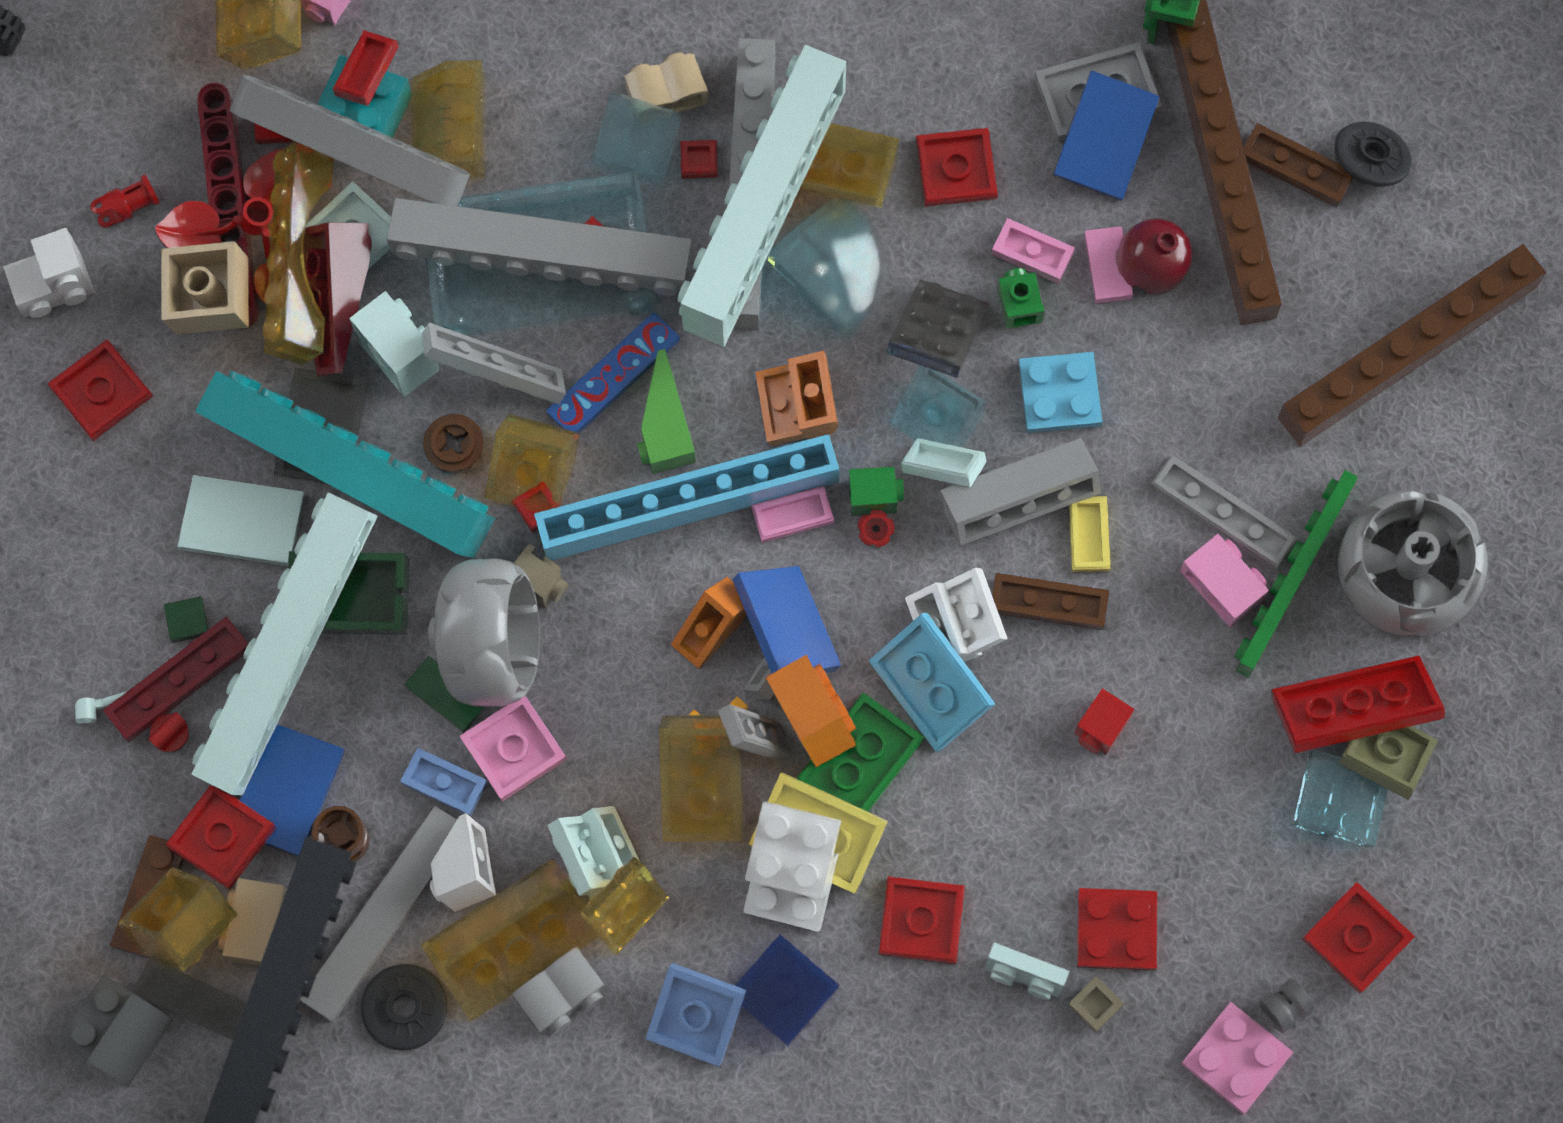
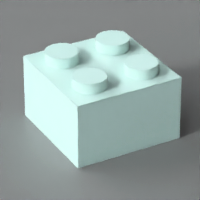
M385 291L350 317V321L359 344L405 397L437 373L439 367L431 359L425 358L422 332L425 327L421 325L416 328L410 319L412 314L400 298L393 301Z

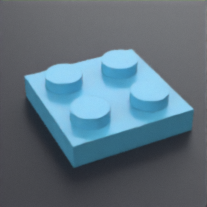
M1094 352L1019 359L1027 433L1102 426Z

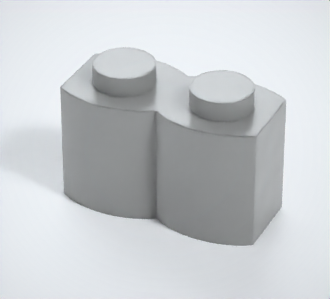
M575 947L556 960L547 969L526 982L513 993V996L542 1035L548 1031L555 1035L572 1022L568 1016L581 1007L586 1012L597 1005L604 998L601 992L606 987L579 949Z

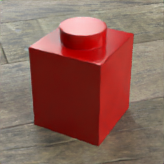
M1102 688L1076 727L1074 734L1080 737L1078 740L1079 744L1092 753L1097 754L1100 750L1107 755L1130 721L1135 709Z

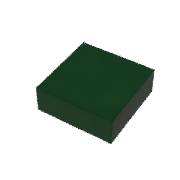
M201 596L164 604L169 638L172 643L198 638L209 630L204 601Z

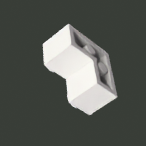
M67 228L30 240L35 252L34 256L3 266L16 306L24 318L28 316L32 318L43 317L49 314L53 307L64 303L66 305H76L85 301L87 295L95 293L82 254Z

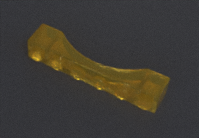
M294 141L282 151H279L273 162L275 183L271 194L273 216L269 227L271 247L267 259L269 279L268 288L265 292L267 311L266 321L263 326V336L265 337L264 353L304 365L323 353L325 318L317 306L308 284L304 266L303 240L306 223L313 207L320 197L332 187L334 158Z

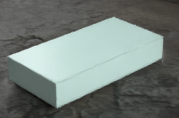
M917 438L901 462L903 473L971 487L986 464L985 452Z

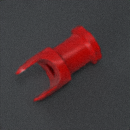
M146 174L140 176V181L121 190L115 188L92 201L90 209L94 214H100L97 219L98 224L103 228H108L131 218L133 212L150 204L156 206L160 204V201ZM97 204H102L101 207H99V208L96 207ZM105 217L110 218L108 222H103Z

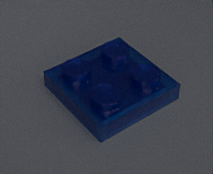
M781 934L735 985L746 990L741 1007L787 1047L790 1046L840 988L838 983Z

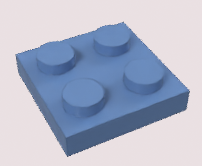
M672 963L669 966L645 1039L720 1066L723 1062L746 990Z

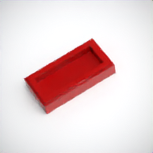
M363 30L332 88L334 95L368 106L399 48L397 40Z

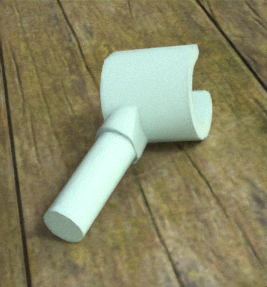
M126 692L103 699H79L75 704L76 722L78 724L96 722V710L108 707Z

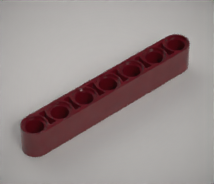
M209 83L204 85L198 92L197 105L208 205L213 207L219 215V228L232 221L234 216L241 215L246 203V195L243 191L244 176L237 115L230 111L233 100L224 85ZM214 102H224L220 108L210 109ZM218 135H228L222 142H213ZM232 168L231 172L226 176H216L221 169ZM229 201L236 202L231 209L220 210L224 203ZM238 225L226 234L219 236L222 243L229 236H240L235 243L248 256L250 328L256 323L259 315L257 294L253 286L254 265L250 234L243 231L241 226Z

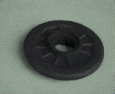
M1363 121L1345 126L1336 136L1334 143L1336 158L1341 167L1356 180L1371 186L1387 187L1401 182L1409 174L1412 165L1409 148L1404 140L1393 130L1378 123ZM1365 149L1375 150L1380 154L1381 159H1374L1368 156Z
M412 964L394 965L378 973L366 987L361 1002L362 1020L368 1033L381 1045L394 1050L416 1049L430 1042L441 1030L447 1015V996L441 982L427 969ZM404 996L410 997L415 1001V1010L412 1015L406 1018L396 1016L393 1010L396 1000Z

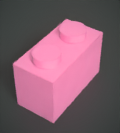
M1217 534L1183 562L1180 572L1231 628L1264 601L1269 590L1266 587L1267 581L1256 568L1250 569L1242 561V554L1238 547L1231 540L1227 539L1224 541Z

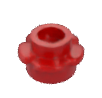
M872 510L870 514L862 515L857 524L860 530L859 538L868 546L872 544L876 547L885 546L890 541V535H893L895 531L893 520L887 518V514L881 510ZM874 525L879 526L878 532H873L872 527Z

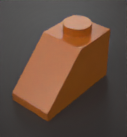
M726 577L704 591L670 644L698 669L706 663L738 628L747 615L735 585L730 578Z

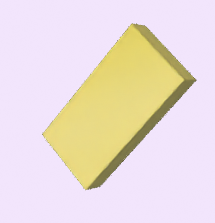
M1093 496L1069 505L1072 572H1110L1107 496Z

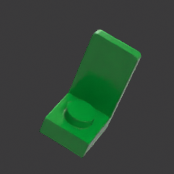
M1146 0L1143 29L1148 30L1147 43L1155 44L1161 20L1193 27L1200 0Z

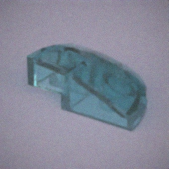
M845 192L813 213L774 246L768 254V263L795 287V292L849 340L859 329L872 306L876 282L879 280V255L868 220L856 202Z

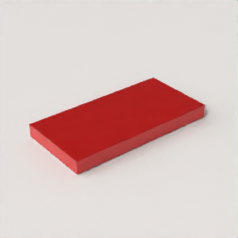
M1420 655L1271 689L1273 703L1295 753L1445 719V708Z

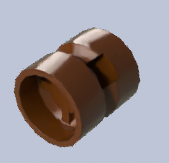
M333 806L325 809L317 816L312 830L314 839L352 851L350 860L354 862L359 861L365 855L369 847L370 837L366 826L354 810L345 806Z

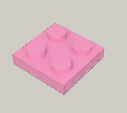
M526 696L518 702L506 705L459 736L502 802L567 760L566 755Z
M1230 1002L1181 1065L1244 1115L1293 1054V1051Z

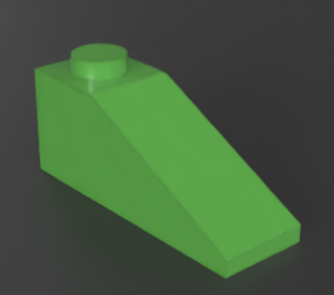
M665 349L658 350L641 427L643 442L637 443L642 465L649 463L652 474L696 463L694 447Z

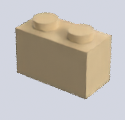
M238 878L236 889L231 888L227 898V911L231 912L228 927H222L219 937V950H223L222 956L227 961L260 966L287 891L284 885Z

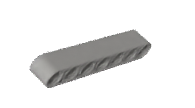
M248 75L241 76L230 107L232 113L433 203L458 207L470 173L466 170L263 80Z

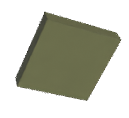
M1413 726L1350 740L1339 764L1409 800L1438 740Z

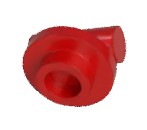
M177 712L162 715L151 725L148 740L162 752H176L184 747L188 741L189 729L186 724L187 722Z

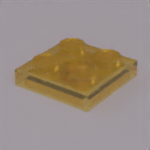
M633 857L626 865L616 871L611 882L599 894L589 900L586 909L580 916L600 941L613 954L617 955L669 897L645 865Z

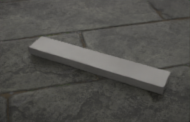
M437 806L433 807L317 973L309 998L301 996V1002L332 1023L335 1021L429 886L430 881L433 879L431 862L457 821L455 818Z

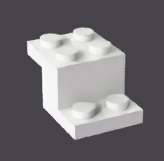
M766 801L763 802L745 880L750 881L743 913L819 932L822 927L838 854L834 853L841 820Z

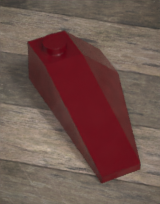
M327 222L292 230L296 279H303L307 295L301 299L303 311H309L313 323L308 335L317 376L343 372L353 331L350 317L358 311L370 262L372 240L368 231V223Z

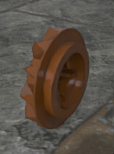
M448 414L433 421L426 430L423 440V447L428 461L440 471L446 470L455 474L465 468L471 469L472 464L478 458H481L484 444L479 426L471 418L461 414ZM446 432L456 440L464 438L460 443L461 455L453 449L444 450L448 445Z

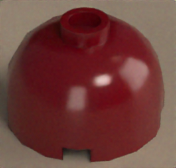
M1153 218L1144 219L1124 234L1116 251L1115 259L1118 271L1127 284L1133 288L1137 285L1139 288L1147 290L1146 294L1158 295L1166 294L1182 282L1191 267L1193 252L1189 238L1182 228L1171 221Z

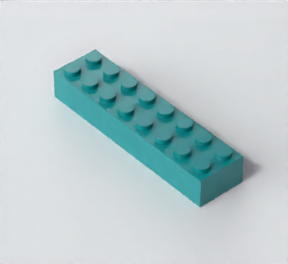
M233 370L230 371L229 375L215 372L195 410L196 413L454 553L471 558L476 556L496 519L486 513L489 506L470 496L467 497L463 494H460L459 498L454 496L456 488L439 479H434L430 476H427L426 480L422 479L421 476L424 471L394 458L393 462L389 461L391 453L372 443L369 444L362 440L360 444H357L356 441L359 436L331 423H328L327 427L324 426L326 418L298 405L294 409L291 408L294 401L278 392H273L264 387L262 391H259L262 384L244 374H239Z

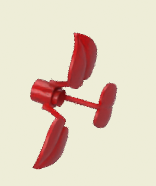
M294 147L272 151L250 165L243 178V191L250 199L244 204L241 215L234 216L233 220L225 226L218 228L219 215L213 207L201 201H188L179 204L156 225L155 233L166 248L222 243L219 235L226 234L238 225L250 235H261L268 263L261 264L254 273L253 286L255 293L263 303L275 309L306 312L303 311L301 299L307 296L303 279H296L293 250H284L274 259L270 245V231L268 230L273 210L284 212L296 207L301 202L305 193V180Z

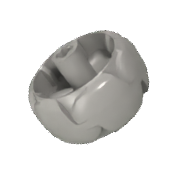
M1402 490L1373 500L1358 513L1342 539L1337 567L1344 594L1353 603L1354 610L1366 622L1392 635H1420L1425 637L1451 628L1471 610L1481 595L1487 579L1488 555L1485 541L1481 540L1476 523L1460 505L1437 493L1429 492L1423 494L1415 490ZM1405 520V526H1413L1416 521L1419 522L1417 532L1412 533L1407 538L1398 555L1381 546L1371 544L1374 536L1389 524ZM1448 541L1451 543L1448 550L1450 554L1457 553L1459 564L1458 576L1451 591L1437 578L1427 573L1437 559L1440 548L1446 545ZM1396 568L1400 576L1413 581L1415 602L1407 606L1387 597L1375 586L1374 583L1377 580L1375 575Z
M499 558L468 560L453 566L446 573L441 583L436 601L435 617L431 618L429 623V643L432 651L436 652L443 682L450 695L457 701L471 706H506L518 702L525 697L535 679L540 650V625L536 597L526 572L510 561Z

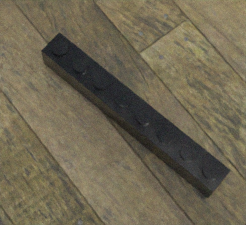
M311 837L305 838L203 1123H256L260 1110L268 1113L276 1091L269 1088L274 1072L282 1074L289 1055V1051L283 1050L285 1040L288 1034L296 1035L303 1016L302 1013L296 1012L301 996L305 998L310 996L316 979V975L310 974L314 959L322 961L330 940L329 937L323 936L328 921L336 923L343 904V900L337 898L342 883L350 884L357 862L350 860L352 851Z

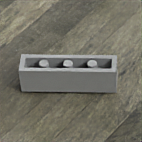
M1079 438L1069 443L1059 444L1055 448L1034 456L1024 457L1020 461L1007 466L989 470L985 474L977 476L971 487L952 484L950 487L940 490L944 513L961 546L1101 494L1099 470L1084 442Z

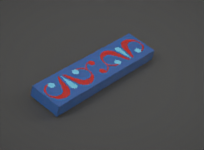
M653 312L566 392L559 404H552L546 410V414L573 440L655 364L658 350L665 349L667 353L680 341V336Z

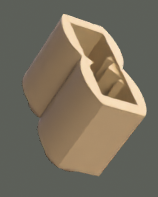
M693 53L671 54L659 65L640 64L632 68L624 76L625 87L639 124H647L674 113H680L708 103V90Z

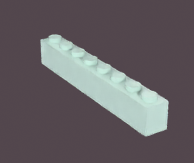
M327 493L325 499L321 498L317 502L312 512L311 518L314 522L309 533H304L297 542L294 552L297 557L291 569L287 568L280 577L277 587L280 592L274 604L270 603L263 612L260 621L263 627L257 639L253 638L246 647L243 656L246 660L240 674L236 673L232 677L227 687L226 693L229 695L223 709L219 708L210 722L209 729L212 730L207 743H202L197 749L192 760V764L195 767L191 775L232 795H243L378 517L377 515L331 493Z

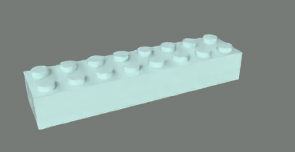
M808 45L804 46L800 56L794 55L786 72V76L789 79L785 87L779 86L773 96L771 108L774 110L769 120L764 118L758 127L755 137L758 140L754 152L748 150L740 167V172H743V175L738 184H731L724 202L728 206L723 216L717 215L709 231V236L712 239L707 249L701 248L694 261L693 269H696L691 282L686 280L683 283L677 301L681 303L679 315L682 316L683 330L725 347L845 94L846 61Z

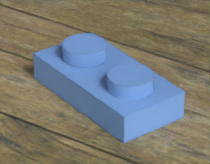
M417 748L400 780L401 785L462 814L466 813L470 817L488 784L486 779L420 748Z

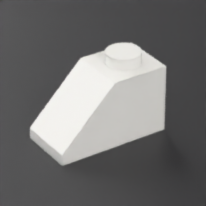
M465 813L458 817L431 862L433 879L430 881V888L432 894L437 901L443 902L454 912L496 895L485 829Z

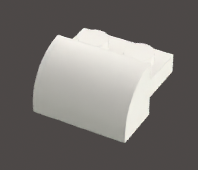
M973 568L945 583L936 582L905 597L913 621L920 614L928 613L964 662L982 656V651L1007 640L983 570L980 568Z

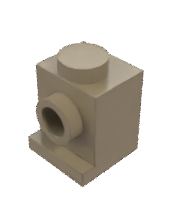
M531 543L527 545L513 563L526 572L532 584L536 602L544 608L548 606L551 600L555 603L558 602L568 589L569 584L562 579V574L559 573L561 568L545 556L540 560L537 556L536 547Z

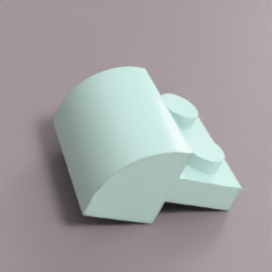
M615 806L592 808L581 816L558 818L547 825L553 837L554 847L561 854L569 872V880L576 888L579 896L589 895L590 900L599 898L646 876Z

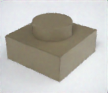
M1095 976L1067 1006L1096 1034L1123 1007L1124 1003Z

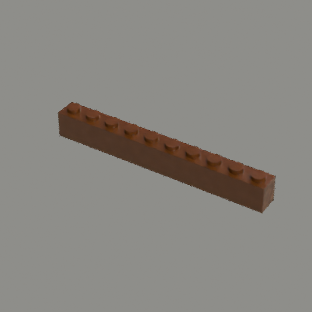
M1200 0L1193 27L1166 21L1241 326L1276 319L1282 302L1207 0Z

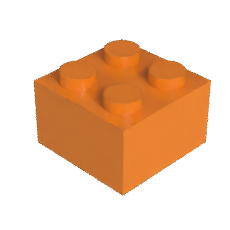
M804 655L765 677L815 767L856 745L850 734L856 727L820 663L813 667L807 655Z

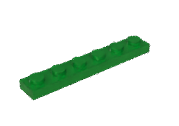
M1344 470L1339 481L1334 478L1330 480L1321 497L1328 502L1322 513L1317 510L1313 511L1304 530L1310 532L1305 544L1299 541L1296 542L1287 559L1293 566L1287 576L1279 573L1269 592L1276 597L1270 608L1264 605L1261 606L1252 623V626L1258 628L1252 641L1244 637L1234 658L1240 660L1235 670L1236 672L1247 678L1250 677L1355 485L1358 476Z

